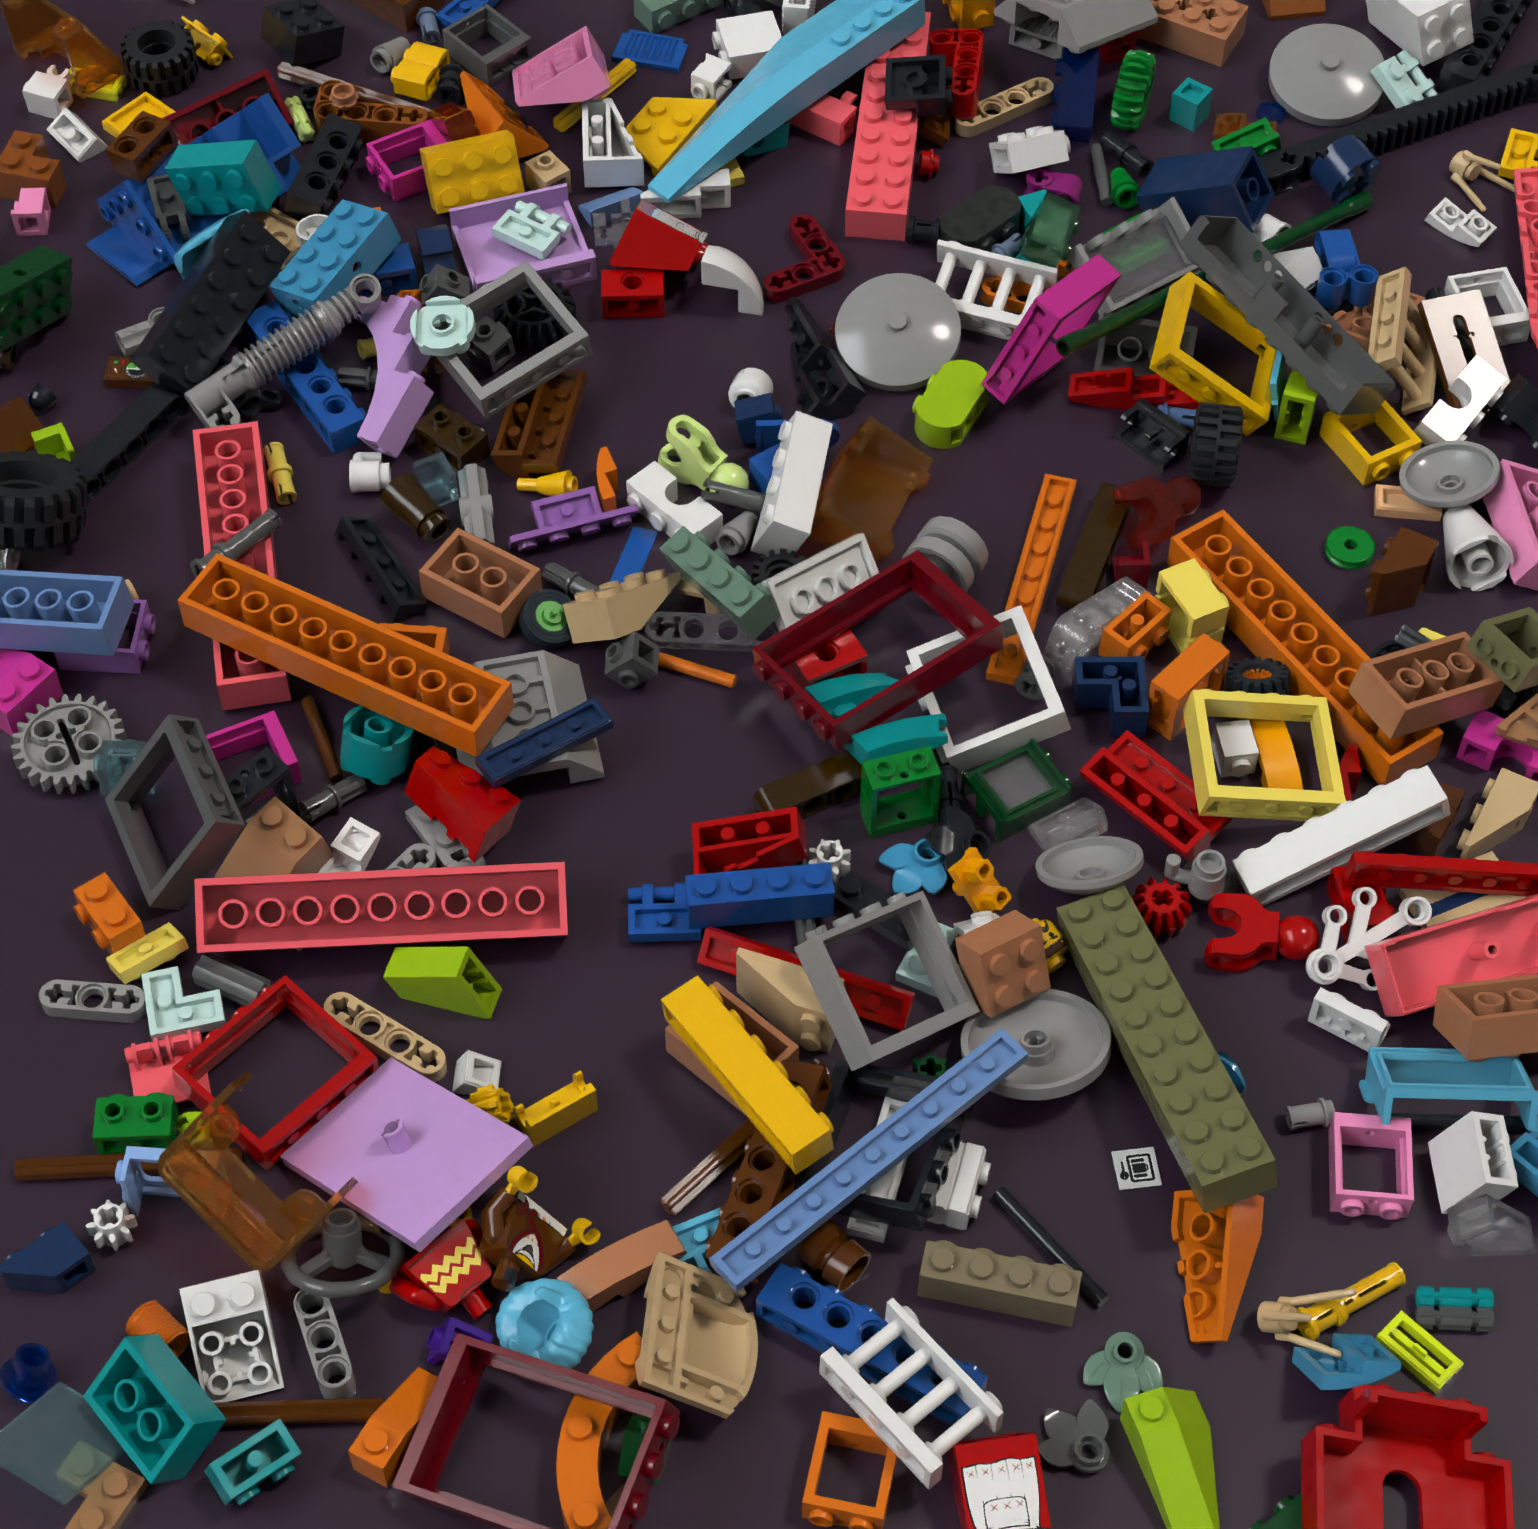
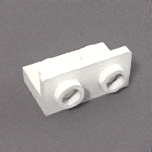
M1320 987L1314 997L1307 1020L1369 1052V1047H1380L1391 1026L1388 1021L1381 1018L1376 1012L1363 1009L1347 1001L1342 995L1329 992Z

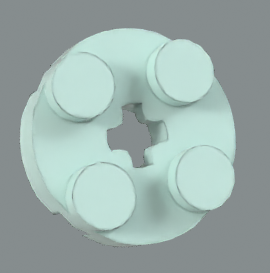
M438 296L425 302L426 306L421 308L419 312L417 309L415 310L410 320V330L414 342L422 354L448 356L455 353L461 354L469 349L470 341L476 332V323L472 310L469 306L463 305L460 299L453 296ZM441 322H447L449 326L444 330L435 329V327L441 326Z

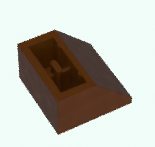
M1402 526L1395 538L1389 536L1381 554L1384 558L1382 561L1375 560L1369 574V578L1373 579V581L1369 582L1363 599L1368 601L1364 614L1371 617L1414 607L1427 584L1439 541Z

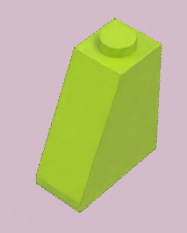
M1293 369L1284 389L1274 438L1305 445L1320 393L1311 390L1306 385V379L1303 375Z
M468 946L395 947L383 975L385 981L402 999L482 1019H491L502 991L501 986Z

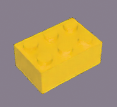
M507 129L419 148L431 207L437 215L447 213L451 208L525 192L514 135Z

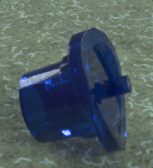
M37 1343L23 1344L16 1350L15 1356L3 1364L0 1370V1384L4 1391L13 1399L24 1403H35L45 1399L53 1391L57 1381V1372L52 1362L49 1361L50 1354L44 1346Z

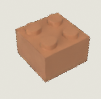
M1013 910L955 938L960 970L979 1010L990 1018L1051 988L1041 925L1017 910Z

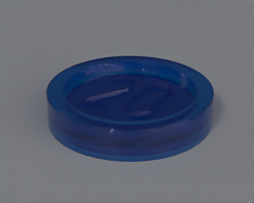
M1263 102L1257 107L1256 117L1258 120L1266 117L1271 126L1279 125L1285 120L1286 109L1277 102Z

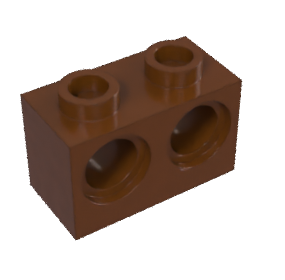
M142 111L105 150L114 172L142 183L178 145V141L171 122Z

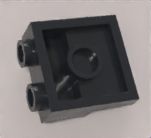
M945 55L886 58V110L916 108L917 117L947 115V107L953 106L952 88H947V85H953L952 67L946 66Z

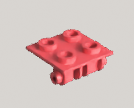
M188 1030L187 1034L173 1036L172 1038L166 1035L163 1040L153 1038L154 1042L138 1045L131 1043V1047L124 1049L126 1061L129 1064L134 1096H147L150 1093L159 1092L173 1095L176 1104L191 1101L175 1086L171 1068L182 1060V1054L193 1051L202 1043L200 1031L192 1033L191 1030ZM206 1073L197 1082L211 1094L208 1073Z

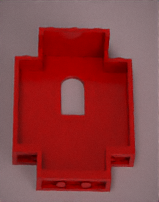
M1384 1384L1354 1386L1339 1401V1427L1333 1424L1315 1426L1301 1440L1302 1529H1384L1383 1481L1391 1473H1399L1408 1477L1417 1488L1420 1529H1515L1511 1460L1495 1458V1455L1490 1452L1472 1453L1471 1438L1488 1423L1487 1407L1473 1405L1467 1399L1449 1400L1434 1398L1428 1392L1418 1391L1410 1393L1396 1391L1393 1387Z

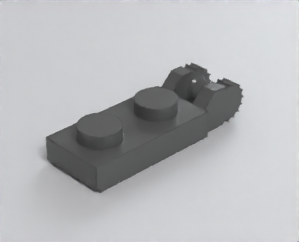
M168 174L147 178L157 224L161 227L168 242L172 243V235L168 225L180 223L179 229L183 239H191L187 225L188 216L185 204Z

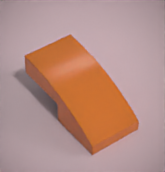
M607 446L600 448L597 459L598 498L602 513L617 509L614 492L619 491L617 467Z

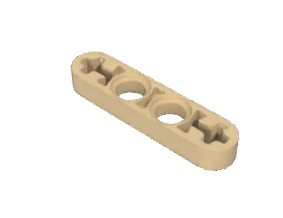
M1036 77L979 101L976 116L966 120L955 118L954 130L959 136L974 137L1043 107L1053 99L1054 84L1048 78ZM1014 99L1021 100L1023 103L1013 104L1009 101ZM995 110L999 113L996 115H990L985 113V111Z
M337 992L326 999L324 1010L370 1051L385 1060L391 1057L433 1082H437L445 1076L447 1072L446 1056L444 1051L437 1045L349 993ZM347 1007L349 1015L344 1012H339L335 1015L334 1010L336 1008L342 1010ZM368 1022H376L381 1026L379 1031L373 1035H366L360 1031L361 1027ZM404 1039L410 1043V1046L406 1051L396 1053L390 1049L394 1041ZM434 1059L436 1060V1067H434L433 1065L427 1066L426 1069L423 1067L422 1060L428 1063L432 1062Z

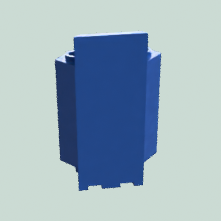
M269 93L264 94L239 112L188 143L201 144L257 140L281 186L276 198L289 190L301 167L292 154V151L300 147L301 144ZM174 152L168 155L147 178L167 174L165 167ZM147 178L142 183L134 179H127L96 200L102 217L106 221H110L113 227L85 244V246L135 286L142 284L174 264L173 256L188 241L184 240L181 236L180 223L168 225L172 235V243L168 242L161 227L157 224ZM186 208L190 238L230 214L190 216Z

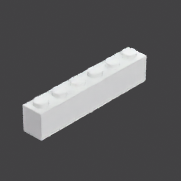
M1428 765L1420 769L1408 770L1399 779L1387 785H1378L1372 788L1365 796L1354 801H1345L1338 805L1334 811L1322 817L1310 818L1303 826L1289 833L1283 832L1276 835L1267 844L1243 851L1238 858L1232 860L1236 875L1247 895L1258 900L1263 907L1330 874L1332 867L1346 866L1353 852H1375L1451 815L1448 797Z

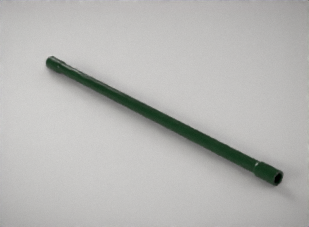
M1362 191L1344 200L1341 204L1261 243L1273 254L1317 231L1371 208L1373 198L1369 192ZM1260 250L1254 252L1253 257L1256 262L1262 259V252ZM1204 271L1195 274L1200 279L1205 281L1207 284H1211L1206 279V273ZM1169 287L1083 329H1077L1056 340L1058 353L1064 357L1086 347L1089 343L1163 308L1166 303Z

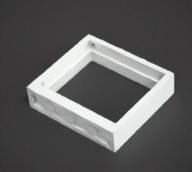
M1021 605L994 615V617L1002 623L1003 639L1015 634L1018 635L1048 709L955 746L947 727L939 728V731L947 733L948 743L936 747L942 764L949 762L950 766L958 769L957 774L962 773V770L967 771L993 761L1029 743V740L1032 738L1038 743L1071 730L1066 712ZM958 631L907 650L906 652L911 663L905 666L907 673H912L966 638ZM933 691L918 700L922 712L929 710L930 715L942 714Z

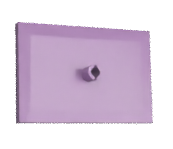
M390 1057L287 1149L280 1158L285 1166L418 1252H421L533 1147L529 1136Z

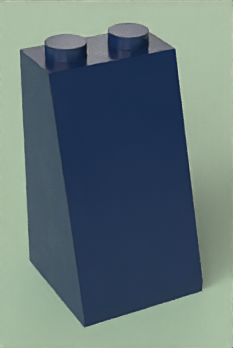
M1247 146L1160 158L1156 161L1136 198L1139 207L1145 212L1149 209L1154 210L1160 207L1167 200L1174 197L1190 226H1193L1198 217L1202 215L1237 217L1251 233H1254L1275 193L1254 147Z

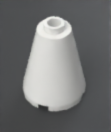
M1470 505L1448 509L1443 516L1446 573L1449 580L1459 589H1462V586L1471 588L1472 591L1489 589L1503 581L1507 576L1506 570L1510 563L1513 565L1514 562L1509 544Z

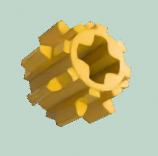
M493 1084L477 1088V1092L471 1093L469 1099H466L469 1103L506 1124H509V1120L514 1117V1104L510 1099V1094L508 1091L505 1092L503 1088L495 1089Z

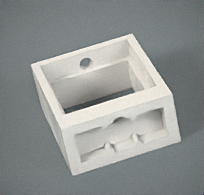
M1507 267L1447 277L1444 288L1446 296L1480 289L1482 297L1496 295L1505 315L1489 318L1499 346L1527 341L1530 332L1528 308ZM1455 317L1459 326L1464 327L1463 321Z

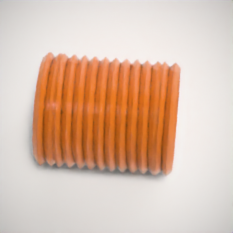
M155 1300L148 1301L139 1306L129 1317L125 1327L126 1334L129 1336L158 1333L177 1358L183 1353L190 1341L187 1329Z

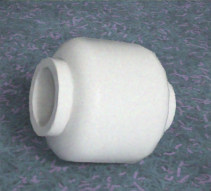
M757 368L743 369L735 376L728 392L729 401L734 407V401L773 393V382L763 370Z

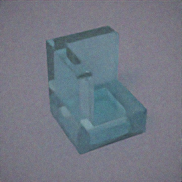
M443 452L413 463L414 475L439 507L458 500L456 475Z

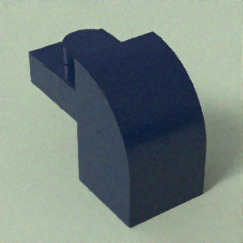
M442 224L415 229L420 261L423 263L424 273L429 274L436 264L456 271L453 247L447 225Z

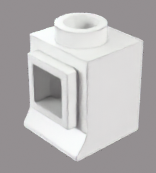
M706 53V60L703 63L701 62L691 73V93L693 98L714 99L718 102L732 86L731 80L723 78L724 74L732 68V63Z

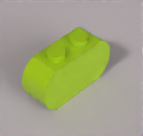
M953 360L944 363L937 374L931 375L926 391L923 395L919 394L916 397L912 407V412L915 413L914 429L920 441L937 449H950L961 445L988 403V390L981 385V382L987 375L983 367L968 360Z

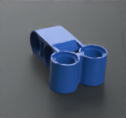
M1350 230L1317 231L1314 246L1323 269L1319 274L1315 294L1316 301L1326 309L1338 308L1343 303V300H1347L1350 304L1358 307L1370 305L1374 300L1379 273L1374 267L1360 263Z

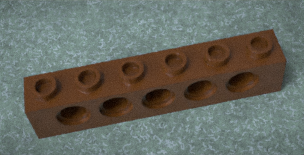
M783 1059L781 1064L789 1076V1082L794 1087L800 1086L803 1088L811 1101L810 1106L817 1114L823 1112L832 1088V1082L825 1066ZM757 1128L753 1136L749 1137L746 1142L745 1157L740 1169H737L733 1175L731 1193L727 1202H724L720 1208L719 1223L714 1236H710L707 1241L705 1254L709 1263L710 1257L795 1190L794 1185L799 1173L795 1174ZM763 1272L750 1282L759 1284Z

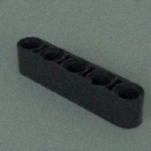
M157 383L150 385L70 461L71 465L75 464L86 478V504L96 499L178 420L185 407V400L182 396Z

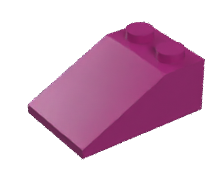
M0 649V729L12 737V734L19 733L18 722L28 723L25 716L26 712L36 715L38 713L36 704H41L46 708L49 706V698L52 697L56 701L63 695L54 668L31 653L15 649Z

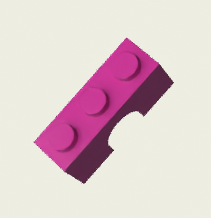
M1484 710L1476 712L1462 737L1456 758L1489 771L1493 762L1498 758L1511 757L1524 765L1526 769L1524 777L1538 782V749L1498 736L1495 733L1496 725L1504 719Z

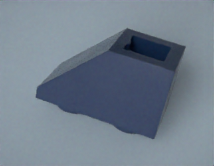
M64 1221L55 1227L44 1230L35 1241L22 1250L12 1252L0 1264V1275L9 1290L64 1294L97 1271L90 1253Z

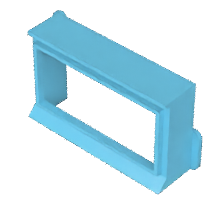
M1369 1047L1365 1080L1359 1081V1089L1364 1101L1375 1104L1382 1125H1390L1393 1098L1515 1101L1525 1128L1532 1132H1538V1090L1534 1089L1519 1056L1514 1058L1505 1056L1493 1057L1481 1062L1468 1061L1457 1049Z

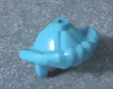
M548 1278L538 1279L533 1282L527 1281L520 1286L514 1287L509 1292V1295L502 1300L500 1310L495 1318L496 1334L500 1340L501 1347L571 1369L581 1362V1358L586 1354L587 1348L592 1342L591 1332L594 1329L592 1323L593 1313L589 1309L588 1301L584 1298L583 1294L567 1281Z

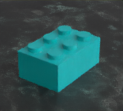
M257 140L178 145L165 167L166 173L184 202L190 216L232 214L242 209H248L250 213L268 212L281 189Z
M158 1333L124 1337L83 1395V1398L150 1484L184 1479L227 1420Z

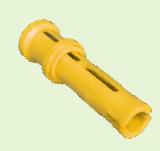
M1389 1263L1386 1267L1346 1288H1354L1357 1292L1355 1296L1316 1302L1307 1308H1297L1298 1313H1306L1312 1316V1320L1308 1323L1298 1322L1297 1328L1304 1338L1315 1341L1319 1338L1322 1331L1333 1325L1342 1326L1346 1323L1349 1314L1375 1301L1393 1289L1406 1284L1404 1271L1397 1263ZM1377 1284L1376 1287H1374V1288H1372L1371 1290H1369V1291L1363 1293L1362 1295L1358 1296V1294L1362 1293L1363 1291H1365V1290H1367V1289H1369V1288H1371L1372 1286H1374V1285Z

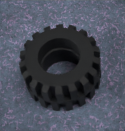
M155 20V22L151 23L148 21L141 26H135L132 28V32H127L124 35L125 39L121 41L120 51L127 81L131 83L132 88L140 90V93L148 92L152 96H158L159 94L166 96L172 92L178 93L182 91L183 87H189L191 81L197 78L199 65L193 36H191V32L188 29H184L183 25L174 24L173 21L162 22V20Z
M1201 402L1198 406L1188 466L1190 483L1230 488L1233 484L1238 466L1243 428V412L1240 406Z

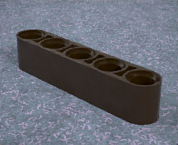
M1106 482L1101 483L1061 582L1056 606L1087 615L1090 614L1134 499V490Z
M846 750L762 786L755 792L752 800L759 812L797 806L803 820L859 796L861 793L862 765Z

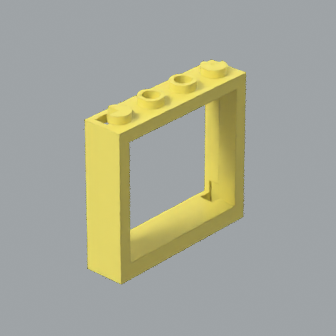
M1211 689L1192 690L1183 707V715L1199 816L1307 821L1310 818L1322 817L1334 811L1338 805L1346 801L1326 697L1279 695L1277 693H1246L1244 691L1226 692L1212 691ZM1207 716L1310 722L1322 791L1218 785Z

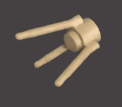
M1462 150L1450 162L1449 170L1453 173L1450 179L1463 189L1481 212H1485L1486 207L1464 180L1469 179L1472 181L1480 174L1515 193L1513 184L1481 167V165L1500 170V164L1474 155L1468 150Z
M1354 1288L1296 1297L1280 1296L1277 1302L1263 1301L1257 1312L1258 1326L1262 1332L1274 1333L1277 1341H1289L1326 1355L1341 1358L1342 1352L1340 1350L1291 1333V1331L1297 1328L1298 1322H1309L1312 1320L1310 1314L1298 1313V1310L1293 1306L1355 1296L1357 1292Z

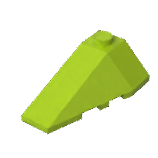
M1159 1387L1124 1398L1120 1420L1166 1528L1220 1529L1211 1427L1195 1391Z

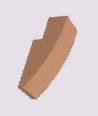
M665 1220L601 1249L558 1276L557 1279L573 1284L586 1298L589 1309L593 1313L618 1294L625 1298L648 1281L655 1257L659 1252L680 1259L687 1254V1251L670 1222Z

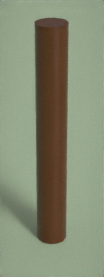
M306 696L301 700V704L330 781L338 783L344 778L316 701L313 696Z

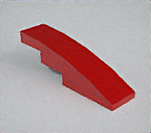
M1133 367L1072 373L1070 375L1068 399L1071 402L1119 410H1128L1141 397L1156 408L1157 405H1163L1164 402L1168 403V406L1191 410H1197L1200 405L1199 402L1158 374L1135 376Z

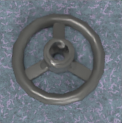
M337 1208L328 1212L324 1218L311 1221L292 1233L281 1250V1269L292 1285L308 1294L327 1298L357 1297L378 1290L396 1277L406 1259L405 1242L394 1235L387 1236L381 1233L379 1226L363 1215L356 1214L348 1208ZM362 1231L370 1232L382 1238L390 1248V1257L364 1248L362 1245ZM322 1234L323 1251L299 1267L296 1260L297 1253L302 1245L315 1236ZM359 1263L376 1270L372 1275L354 1281L329 1282L314 1279L315 1276L330 1266L338 1269H347Z

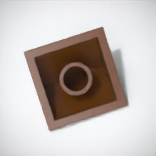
M21 396L11 399L0 406V451L2 453L19 450V452L32 451L35 449L31 432L45 428Z

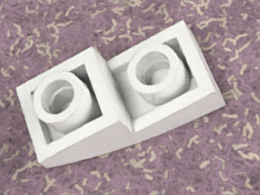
M1446 197L1424 220L1450 238L1474 247H1479L1497 229L1495 225L1475 209L1467 215Z

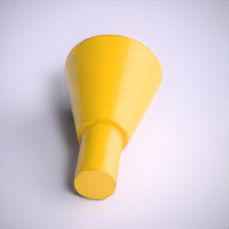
M566 470L538 478H518L517 490L536 491L539 494L551 497L578 490L577 477L573 476L571 470Z

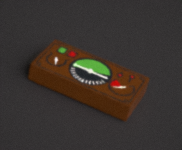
M108 357L103 378L105 387L148 388L156 382L130 361L131 357Z

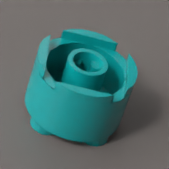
M363 706L355 707L345 715L343 720L340 766L343 770L368 778L375 784H388L391 778L402 774L409 767L413 729L370 709L364 710L365 707Z

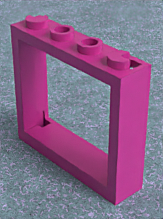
M1097 254L1036 297L981 382V385L1005 405L1064 361L1067 356L1060 355L1056 349V343H1052L1050 339L1054 337L1057 340L1077 329L1087 327L1122 274Z

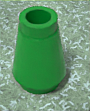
M1124 168L1113 169L1110 173L1113 203L1124 209L1135 206L1138 203L1136 196L1140 190L1139 185Z

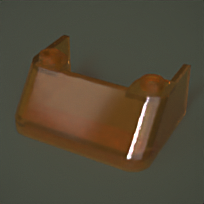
M247 1071L230 1083L163 1151L158 1159V1172L162 1179L250 1267L256 1270H268L274 1267L358 1181L352 1177L327 1202L317 1193L308 1189L297 1190L282 1202L228 1148L240 1134L241 1121L237 1113L227 1103L253 1078Z

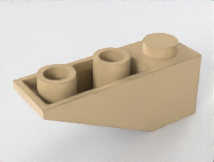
M1501 768L1496 780L1489 778L1481 796L1486 799L1484 806L1477 803L1469 821L1474 826L1471 831L1464 829L1458 842L1457 849L1462 850L1460 858L1467 859L1480 856L1521 831L1536 802L1538 782L1505 768Z

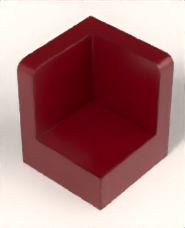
M1141 540L1139 556H1112L1111 569L1114 590H1147L1151 568L1148 540Z

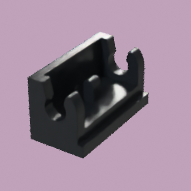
M1141 397L1137 400V403L1120 417V420L1125 424L1116 430L1115 437L1162 472L1186 454L1190 431Z

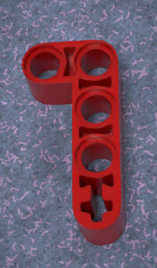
M973 28L937 29L929 35L930 56L945 55L946 66L953 68V85H950L953 95L952 116L961 120L973 118L978 112L985 63L983 32Z

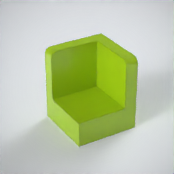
M62 422L31 432L38 454H52L58 459L64 458L69 462L76 456Z

